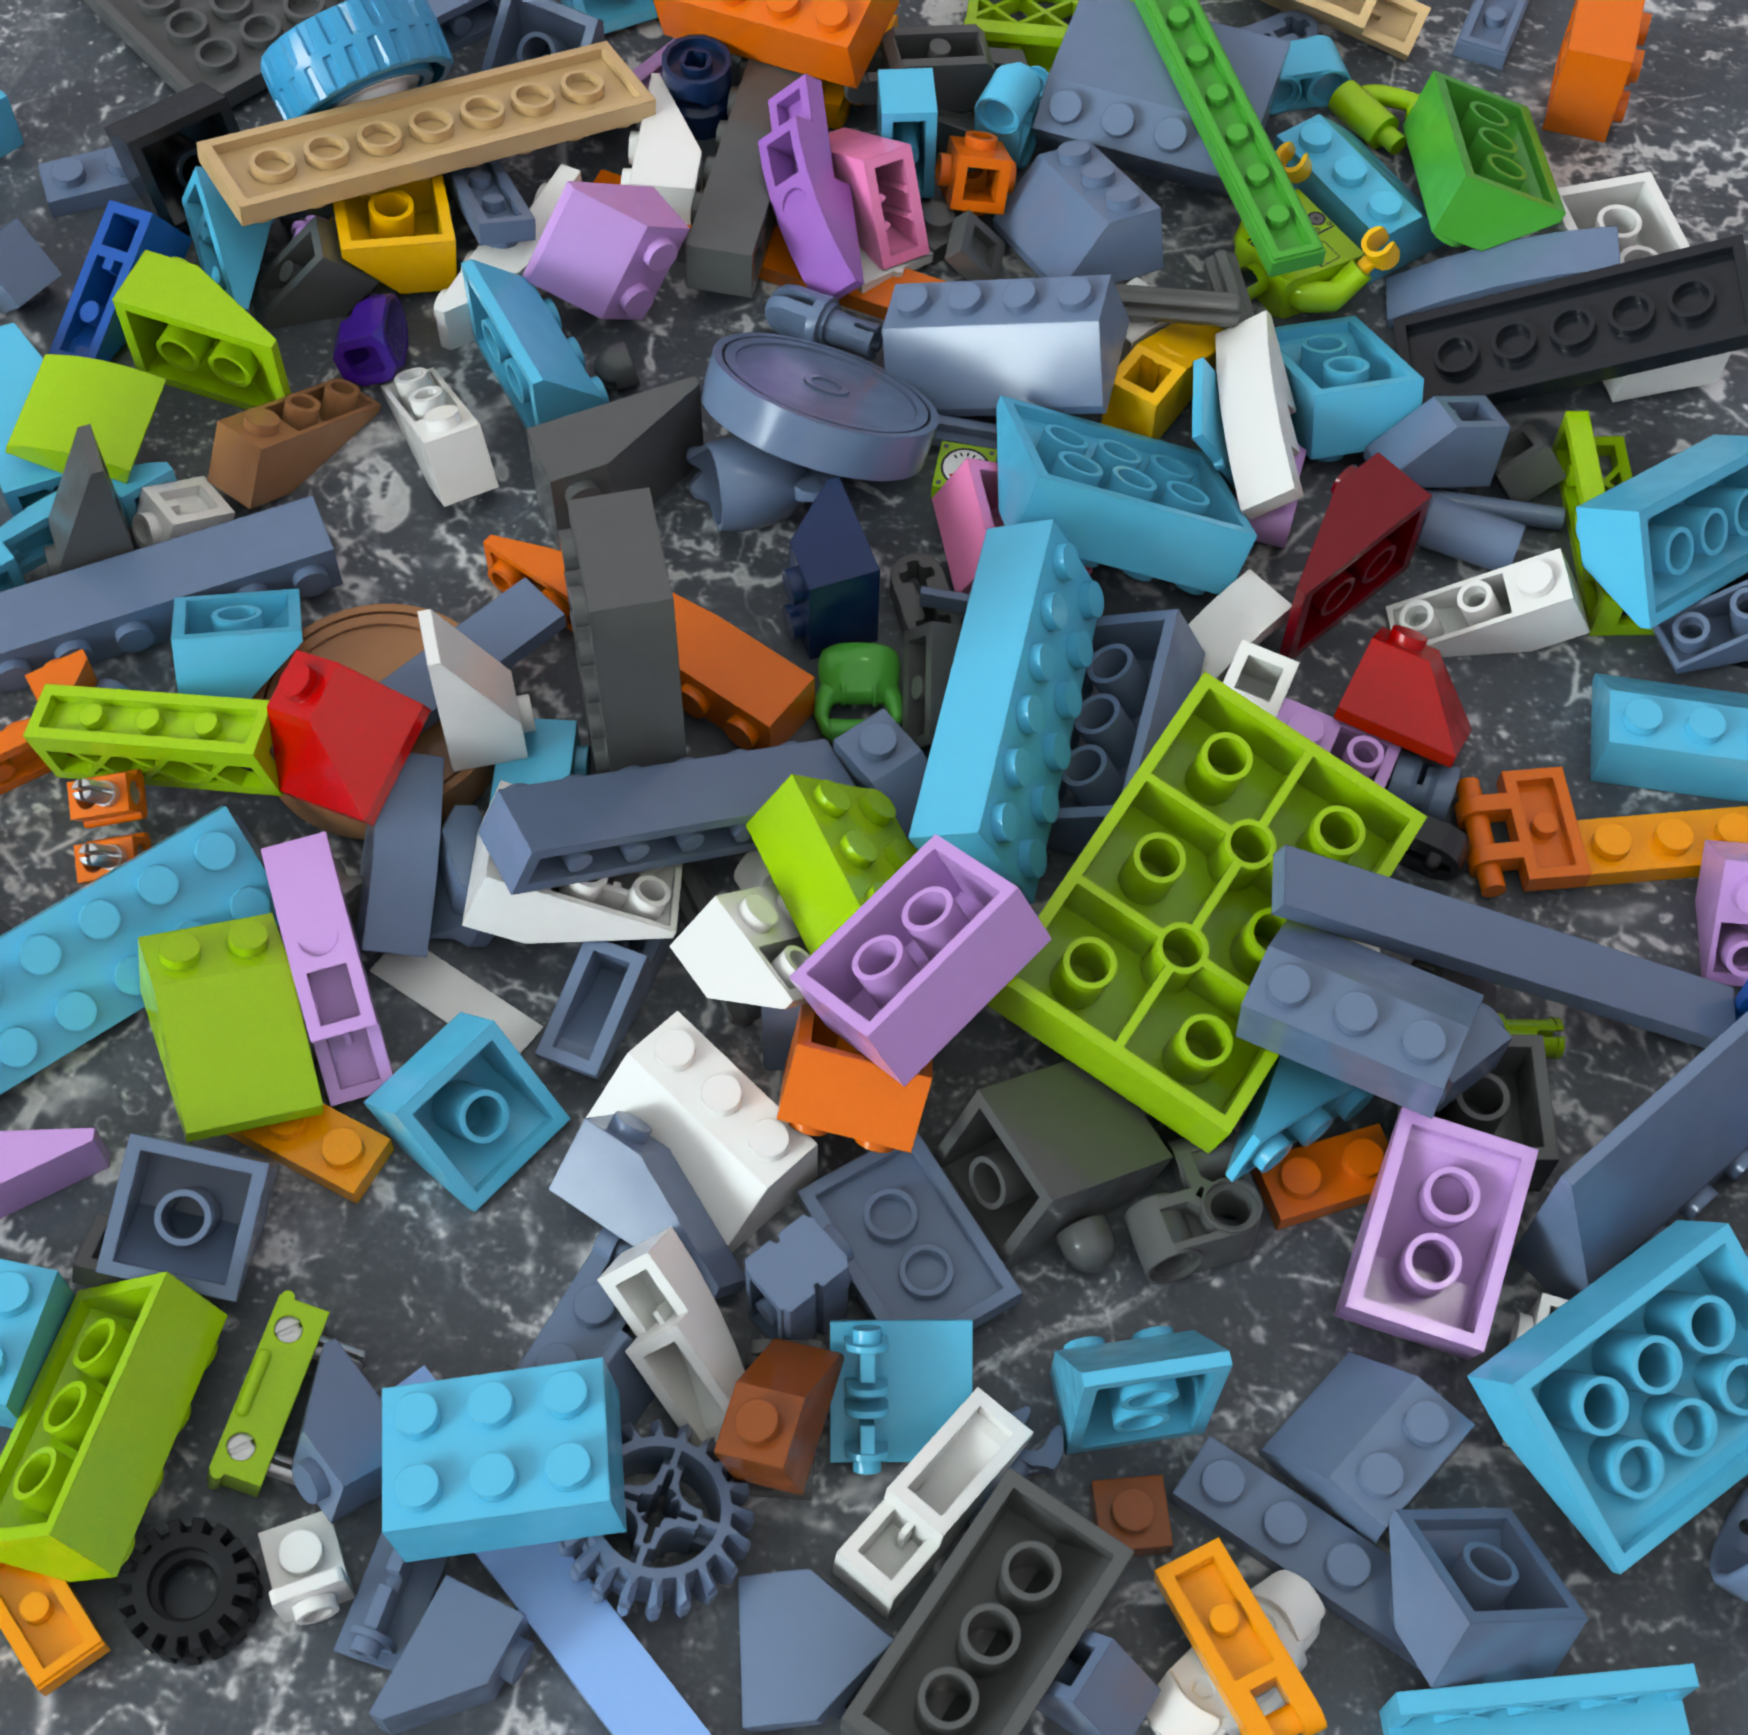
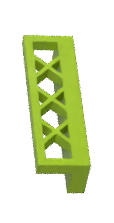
M1565 411L1552 445V451L1567 478L1559 482L1563 507H1565V519L1580 595L1590 629L1588 636L1655 635L1652 629L1639 628L1628 615H1622L1624 610L1582 566L1580 541L1576 534V507L1615 487L1614 483L1617 486L1632 478L1624 436H1594L1589 411ZM1598 456H1610L1613 470L1605 478L1602 477Z
M45 684L23 735L25 740L57 778L83 779L140 769L144 776L145 785L283 796L284 794L279 789L275 760L269 753L272 746L267 705L270 700ZM241 767L252 768L253 771H248Z

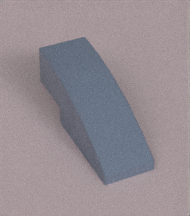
M410 752L374 826L366 825L359 873L363 878L355 931L361 950L427 957L441 834L444 757Z
M678 912L677 931H678L679 926H680V924H681V922H682V919H681V917H680L679 912ZM674 938L583 942L535 1055L540 1059L599 1079L634 1022L659 973Z

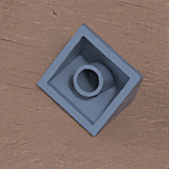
M501 0L480 72L605 41L603 20L552 0Z

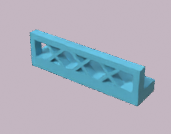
M1690 1663L1395 1692L1379 1710L1383 1735H1691L1682 1699L1700 1686L1695 1665Z

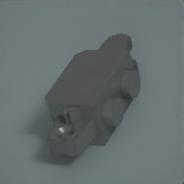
M976 24L893 27L884 33L858 88L854 89L843 85L846 99H848V102H852L853 105H860L861 103H864V105L877 104L878 69L933 68L937 109L972 111L997 68L1001 65L1022 62L1027 66L1028 64L1023 50L988 47L984 31Z

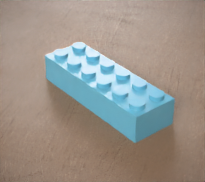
M1054 519L994 527L986 530L908 836L911 843L919 850L937 834L1019 887L1029 904H1034L1039 878L1046 871L1047 842L1051 824L1056 821L1059 813L1058 793L1063 770L1067 769L1070 763V739L1074 721L1082 710L1081 690L1086 667H1089L1093 660L1092 640L1097 618L1102 616L1104 610V596L1099 583L1092 580L1079 559L1076 547L1073 543L1068 542Z

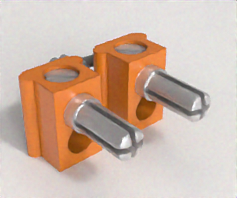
M140 769L67 782L71 820L83 822L86 829L133 821L137 829L142 831L135 834L73 845L77 884L87 885L152 847L150 833L148 832L149 824L143 821V819L147 818L148 810L144 776Z

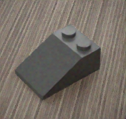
M696 375L526 428L537 503L559 551H561L558 530L571 528L567 500L650 487L654 504L695 467L686 460V452L691 446L703 445L700 383Z

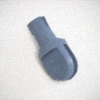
M785 284L778 287L772 293V297L767 300L764 310L766 320L770 327L780 335L801 338L827 346L833 345L854 352V354L869 360L875 359L876 352L879 353L882 347L883 325L843 312L836 297L822 294L800 285Z

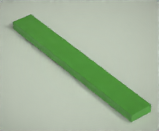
M1133 0L1269 277L1322 265L1326 250L1199 0Z

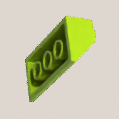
M168 1271L77 1291L0 1456L1 1563L64 1581L77 1582L117 1577L120 1568L130 1557L135 1546L137 1528L149 1500L154 1496L162 1483L164 1476L163 1467L177 1434L183 1429L190 1417L191 1401L205 1369L216 1356L218 1349L217 1340L228 1317L226 1313Z

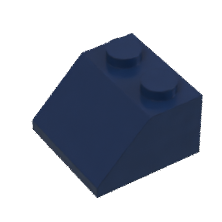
M833 477L827 479L789 542L790 568L782 570L784 588L790 601L789 604L783 605L786 627L792 640L801 638L810 660L819 658L822 651L833 644L849 642L871 643L878 641L880 569L840 477Z

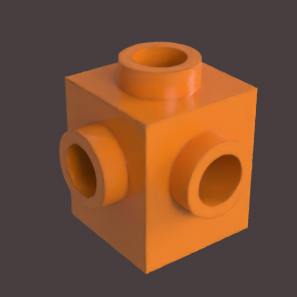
M971 130L965 133V137L949 135L946 153L939 152L937 156L934 176L935 185L940 186L950 209L961 210L963 213L970 210L976 216H982L985 213L1004 215L1007 194H1011L1015 186L1016 162L1012 160L1003 142L998 141V137L994 134ZM968 167L977 168L973 172H967Z

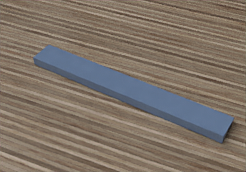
M1285 844L1273 854L1272 915L1702 1048L1709 1046L1736 1022L1734 987L1290 845Z

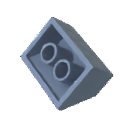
M1089 140L1067 141L1062 143L1056 150L1039 154L1007 198L1004 215L996 214L993 218L994 230L1040 278L1111 274L1116 284L1164 269L1161 207Z
M1287 919L1269 944L1240 1008L1236 1037L1432 1119L1484 995L1336 934Z

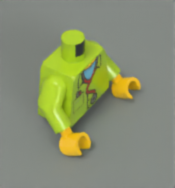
M1288 141L1278 147L1276 154L1291 183L1298 184L1310 176L1312 162L1308 153H1305L1296 166L1286 167L1296 151L1293 142ZM1296 189L1295 191L1326 250L1323 264L1269 277L1242 220L1233 237L1234 253L1236 254L1250 300L1256 298L1274 317L1285 319L1299 313H1333L1345 305L1372 279L1370 272L1374 268L1381 271L1389 270L1399 262L1400 249L1395 241L1387 244L1381 251H1377L1389 240L1390 236L1386 229L1382 226H1375L1369 229L1361 240V250L1299 189Z

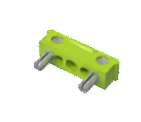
M290 1290L279 1294L208 1468L206 1480H208L207 1485L211 1490H217L222 1485L258 1497L266 1476L295 1485L291 1469L293 1457L277 1452L276 1449L312 1358L319 1360L323 1344L332 1340V1338L322 1335L330 1312L295 1300V1294ZM338 1341L360 1370L365 1360V1350Z

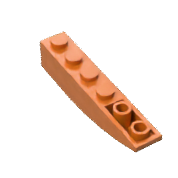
M490 534L483 541L488 567L487 574L493 585L504 593L526 577L565 614L566 628L573 632L561 551ZM672 592L683 710L695 718L705 717L723 729L728 738L742 749L768 748L787 742L814 713L815 677L718 615Z

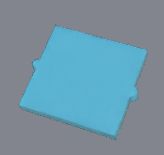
M1202 357L1193 361L1192 439L1213 462L1214 469L1217 472L1220 471L1235 488L1221 417L1217 373L1205 358Z

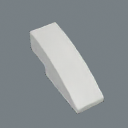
M671 1226L622 1252L601 1274L597 1281L637 1337L626 1349V1354L677 1427L680 1429L681 1426L689 1424V1427L692 1429L689 1443L699 1447L703 1441L712 1437L717 1442L736 1381L745 1370L736 1345L711 1291L694 1260ZM714 1454L712 1460H713L714 1462H716V1461H718L719 1459H718V1457Z
M977 1387L887 1487L884 1500L837 1551L832 1573L888 1620L961 1532L970 1517L1028 1444L1034 1432Z

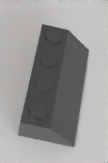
M1009 1467L842 1716L840 1735H1019L1135 1551Z

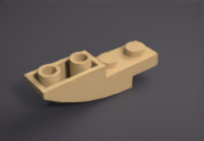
M1260 0L1284 12L1294 10L1307 13L1321 23L1404 61L1408 58L1431 10V7L1416 0Z

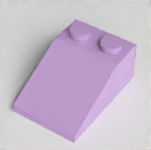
M1402 1107L1350 1257L1334 1316L1466 1360H1470L1483 1353L1539 1149L1435 1116L1431 1119Z

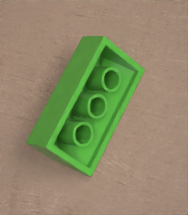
M1434 70L1402 127L1430 228L1435 237L1452 247H1461L1463 244L1484 251L1560 223L1566 212L1528 106Z

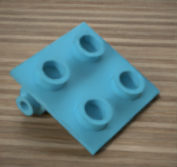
M830 1320V1351L842 1353L844 1356V1362L830 1404V1463H853L854 1473L869 1475L881 1472V1462H911L973 1393V1320Z

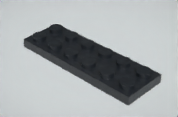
M1743 234L1394 318L1397 354L1424 378L1422 404L1433 396L1486 395L1495 406L1748 348V260Z

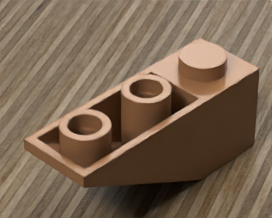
M338 377L218 420L207 481L250 510L291 494L380 412L381 404L361 392L356 384Z

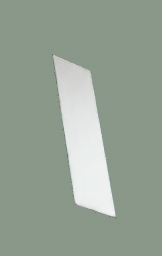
M428 951L427 957L384 953L369 970L446 1023H449L460 1012L495 1021L520 1054L543 1028L542 1025L430 951Z

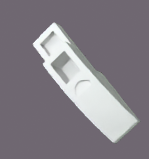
M561 164L549 182H544L539 186L534 202L530 207V211L535 217L536 240L521 241L516 246L506 249L479 245L476 250L468 252L463 262L473 259L523 276L567 181L582 182L581 171ZM462 267L450 287L443 289L438 294L433 307V318L437 323L441 347L448 350L456 349L474 341ZM535 286L540 296L544 295L547 292Z

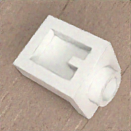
M205 476L142 487L137 512L132 520V531L138 545L144 548L234 519L235 511L211 483L207 481Z
M322 1511L258 1533L272 1590L269 1591L272 1608L284 1623L295 1620L298 1625H308L323 1621L339 1612L340 1603L355 1598L336 1523L333 1522L331 1524Z

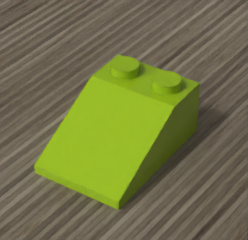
M148 250L143 252L112 299L136 369L166 379L165 385L246 410L291 394L276 338L198 265L191 264L180 257H168Z
M273 913L138 937L140 992L186 1143L323 1114L322 1097L287 953Z

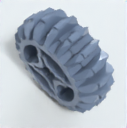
M659 1418L651 1423L648 1437H641L638 1429L630 1421L622 1427L621 1431L624 1478L640 1473H658L655 1479L648 1484L635 1486L624 1483L627 1532L620 1534L629 1542L631 1549L629 1560L616 1552L607 1542L604 1535L559 1541L558 1544L561 1556L578 1557L572 1564L570 1572L574 1582L584 1581L593 1576L597 1578L590 1595L594 1603L605 1600L612 1591L620 1595L617 1613L621 1617L627 1616L631 1612L634 1601L646 1603L645 1614L650 1622L659 1619L663 1602L669 1601L673 1612L681 1619L683 1616L688 1615L690 1611L691 1594L698 1601L709 1605L715 1600L718 1593L716 1582L731 1585L738 1573V1568L734 1561L745 1559L751 1546V1542L743 1533L752 1529L755 1520L752 1510L741 1507L747 1502L750 1495L748 1483L730 1482L733 1476L722 1462H714L712 1460L716 1446L715 1438L712 1437L703 1441L699 1447L690 1444L692 1429L688 1423L680 1427L676 1438L664 1436L665 1427ZM680 1480L699 1495L709 1512L711 1520L703 1518V1510L690 1505L682 1497L679 1488ZM665 1496L666 1500L661 1514L666 1517L661 1521L660 1527H655L651 1541L646 1544L644 1543L648 1524L644 1521L649 1517L651 1511H655L659 1497ZM691 1549L701 1552L693 1559L680 1565L665 1568L651 1567L654 1560L664 1553L678 1552L688 1555Z

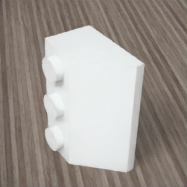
M676 1011L626 1054L586 1117L614 1114L616 1111H623L646 1122L652 1128L650 1136L668 1147L731 1253L797 1195L798 1190L807 1186L818 1176V1144L809 1135L791 1128L788 1122L777 1120L778 1106L679 1011Z

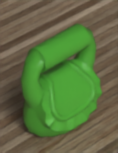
M849 642L833 644L822 651L817 667L820 685L814 701V717L821 734L833 743L835 738L865 720L829 718L831 708L836 704H839L841 707H845V705H873V707H877L880 704L885 706L890 716L899 726L901 725L902 693L898 685L901 675V663L896 650L878 643Z

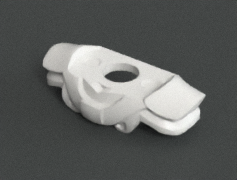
M1286 1569L1278 1570L1250 1590L1301 1673L1307 1665L1305 1652L1319 1636L1325 1608L1319 1595L1307 1580ZM1191 1647L1166 1672L1157 1685L1162 1691L1146 1715L1151 1730L1155 1735H1240L1238 1725L1193 1647ZM1276 1687L1254 1698L1264 1716L1285 1705Z

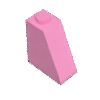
M846 127L828 132L834 177L851 185L859 247L882 270L929 254L930 250L911 144Z

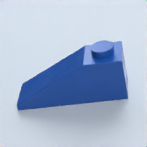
M109 200L48 354L81 356L109 362L127 342L112 299L143 252L148 250L168 257L175 256L185 259L192 238L152 212Z

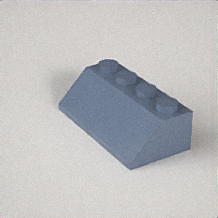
M1111 274L895 284L882 327L885 371L904 379L917 388L932 402L938 414L944 416H996V405L1000 395L1066 414L1107 413L1130 319Z

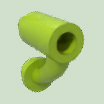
M1348 80L1334 91L1329 100L1328 109L1372 149H1378L1383 146L1391 155H1395L1404 148L1407 141L1406 137L1397 130L1399 125L1398 118L1385 107L1405 111L1406 120L1420 94L1382 84L1360 86L1355 80Z

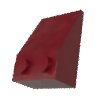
M1379 452L1359 467L1356 465L1347 467L1332 485V498L1296 589L1279 652L1280 655L1290 659L1297 657L1409 567L1432 495Z

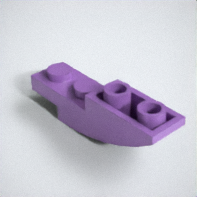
M805 73L768 100L772 132L760 139L758 146L769 198L779 228L808 289L831 295L839 300L864 284L850 184L834 177L822 81Z

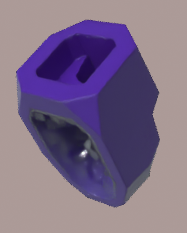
M395 294L371 295L356 304L350 317L340 323L335 337L333 360L343 379L361 386H369L391 381L404 367L408 350V325L405 311Z

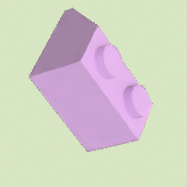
M567 181L523 276L529 283L600 319L643 320L647 311L652 306L654 298L671 265L676 260L678 251L690 228L654 187Z

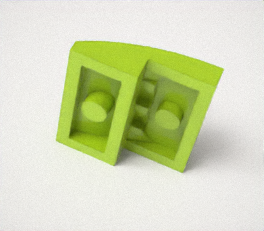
M45 354L5 452L63 474L77 428L91 424L110 477L127 484L162 395L166 379L104 360L81 356Z

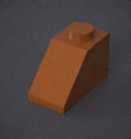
M774 1338L736 1381L714 1449V1454L734 1479L803 1495L844 1362L842 1353Z

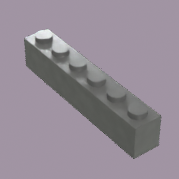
M741 57L739 67L740 86H731L727 105L728 121H719L715 140L716 156H707L703 173L704 192L696 191L694 194L690 216L692 227L678 251V262L686 264L687 288L753 298L777 221L764 178L758 141L772 132L768 100L804 74Z

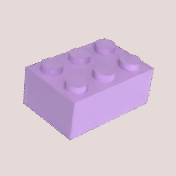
M935 834L789 978L829 1029L905 1087L1052 938L1019 887Z

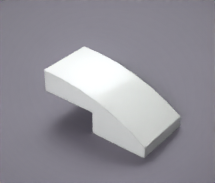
M1251 569L1247 570L1230 584L1188 624L1205 652L1200 677L1205 671L1223 683L1241 639L1258 645L1289 619L1292 604Z

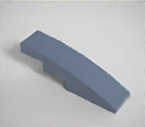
M1609 226L1560 231L1515 239L1484 251L1472 249L1439 258L1386 278L1387 328L1394 327V318L1620 264L1618 227Z

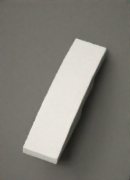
M1267 310L1238 323L1236 327H1229L1215 334L1216 373L1228 458L1240 511L1250 520L1304 497L1294 456L1300 454L1290 416L1297 411L1272 316Z

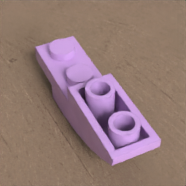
M324 831L262 848L261 853L290 969L309 1038L314 1045L330 1105L335 1106L369 1096L387 1081L394 1072L365 974L361 952L327 832Z

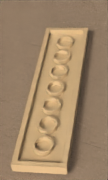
M606 40L199 141L196 144L200 164L243 227L254 223H265L277 217L308 209L322 208L327 204L349 198L375 194L380 190L410 182L425 181L433 176L478 167L486 162L505 157L528 154L536 149L566 141H577L585 136L604 131L626 128L641 122L642 119L656 115V99Z

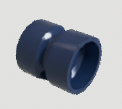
M687 35L677 38L668 44L662 53L663 81L695 140L715 138L719 121H728L727 105L732 86L731 54L725 44L707 35Z

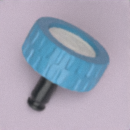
M347 0L315 14L280 36L264 52L260 67L270 95L283 120H288L441 82L452 69L453 56L442 28L427 0Z

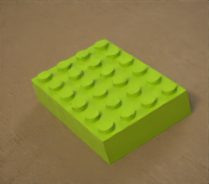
M1204 671L1038 915L1039 920L1052 940L987 1006L1209 1154L1230 1135L1279 1054L1236 1037L1240 1008L1269 944L1287 920L1271 914L1273 854L1286 844L1390 877L1427 819V816Z

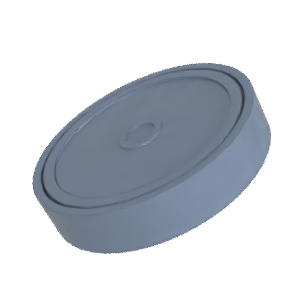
M736 333L719 339L713 347L700 390V399L707 412L724 428L749 444L781 459L809 469L859 480L896 481L918 474L924 467L939 424V414L932 402L913 385L885 371L884 368L831 346L772 333Z

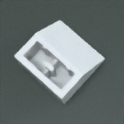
M775 883L716 895L670 945V948L707 998L778 1009H789L808 1003L789 977L810 957V954Z

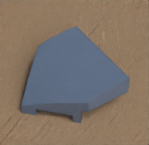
M811 1569L738 1577L742 1728L753 1733L824 1724L830 1715L841 1720L848 1709L847 1702L880 1661L894 1638L845 1597L844 1593L835 1585L826 1581Z

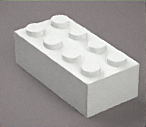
M1651 171L1557 188L1566 212L1560 223L1532 233V236L1560 231L1617 226L1620 264L1690 247ZM1731 352L1605 380L1603 383L1612 402L1717 383Z

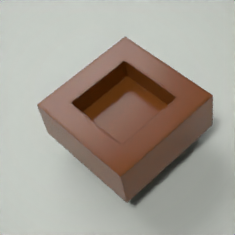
M1163 1474L1091 1481L1089 1491L1093 1520L1096 1526L1134 1550L1135 1552L1132 1557L1171 1553L1174 1545Z

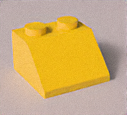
M442 174L433 176L425 181H414L380 190L375 194L361 195L332 203L342 258L398 293L442 291L445 288L448 289L457 277L456 238Z

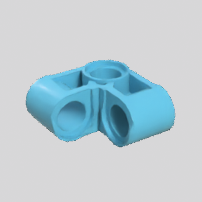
M1022 62L1005 64L997 68L974 108V130L996 135L998 141L1003 142L1012 160L1016 162V168L1024 169L1029 163L1037 144L1032 127L1049 75L1047 70L1039 65L1029 67Z

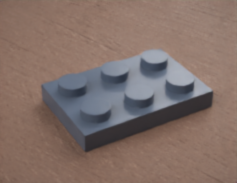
M918 1132L911 1153L897 1149L890 1153L868 1151L797 1191L798 1203L806 1216H812L822 1228L828 1224L834 1226L852 1248L855 1257L848 1263L849 1272L853 1277V1284L850 1287L871 1320L972 1319L974 1330L1021 1302L1022 1291Z

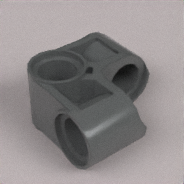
M1234 1129L1209 1154L1184 1137L1164 1142L1173 1156L1170 1163L1180 1191L1159 1193L1143 1198L1125 1212L1123 1218L1149 1282L1153 1284L1172 1283L1196 1272L1229 1263H1237L1247 1258L1254 1250L1263 1204L1261 1195L1258 1193L1250 1172L1234 1182H1231L1225 1175L1238 1139ZM1228 1215L1235 1217L1242 1224L1228 1226L1220 1223L1215 1218Z

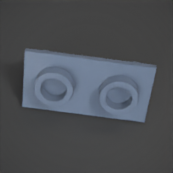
M381 1531L333 1651L392 1671L432 1601L449 1557L404 1562Z

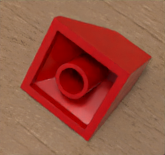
M1394 625L1392 630L1381 627L1372 637L1333 718L1451 768L1468 740L1472 727L1440 651L1426 645L1428 638L1416 630L1401 625Z
M296 650L287 668L283 671L279 684L267 705L280 791L290 797L374 826L431 709L338 662Z

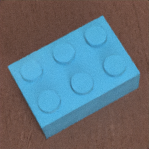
M603 1357L382 1388V1533L404 1562L627 1532L619 1390Z

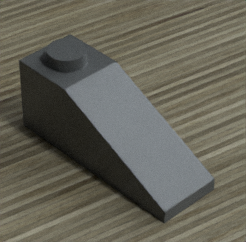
M91 424L77 428L48 518L54 544L44 546V551L52 576L137 550L133 534Z

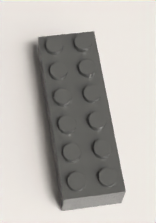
M650 487L567 500L571 528L558 530L565 569L564 577L576 645L575 652L581 680L580 686L586 715V727L591 754H593L596 767L595 773L619 771L632 765L645 767L671 763L687 757L674 599Z

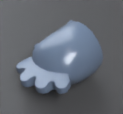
M737 436L706 442L702 446H691L686 452V460L700 469L688 484L689 491L695 499L709 504L714 523L720 531L744 532L774 525L792 516L802 502H814L827 479L837 477L836 475L809 469L781 459L749 444Z

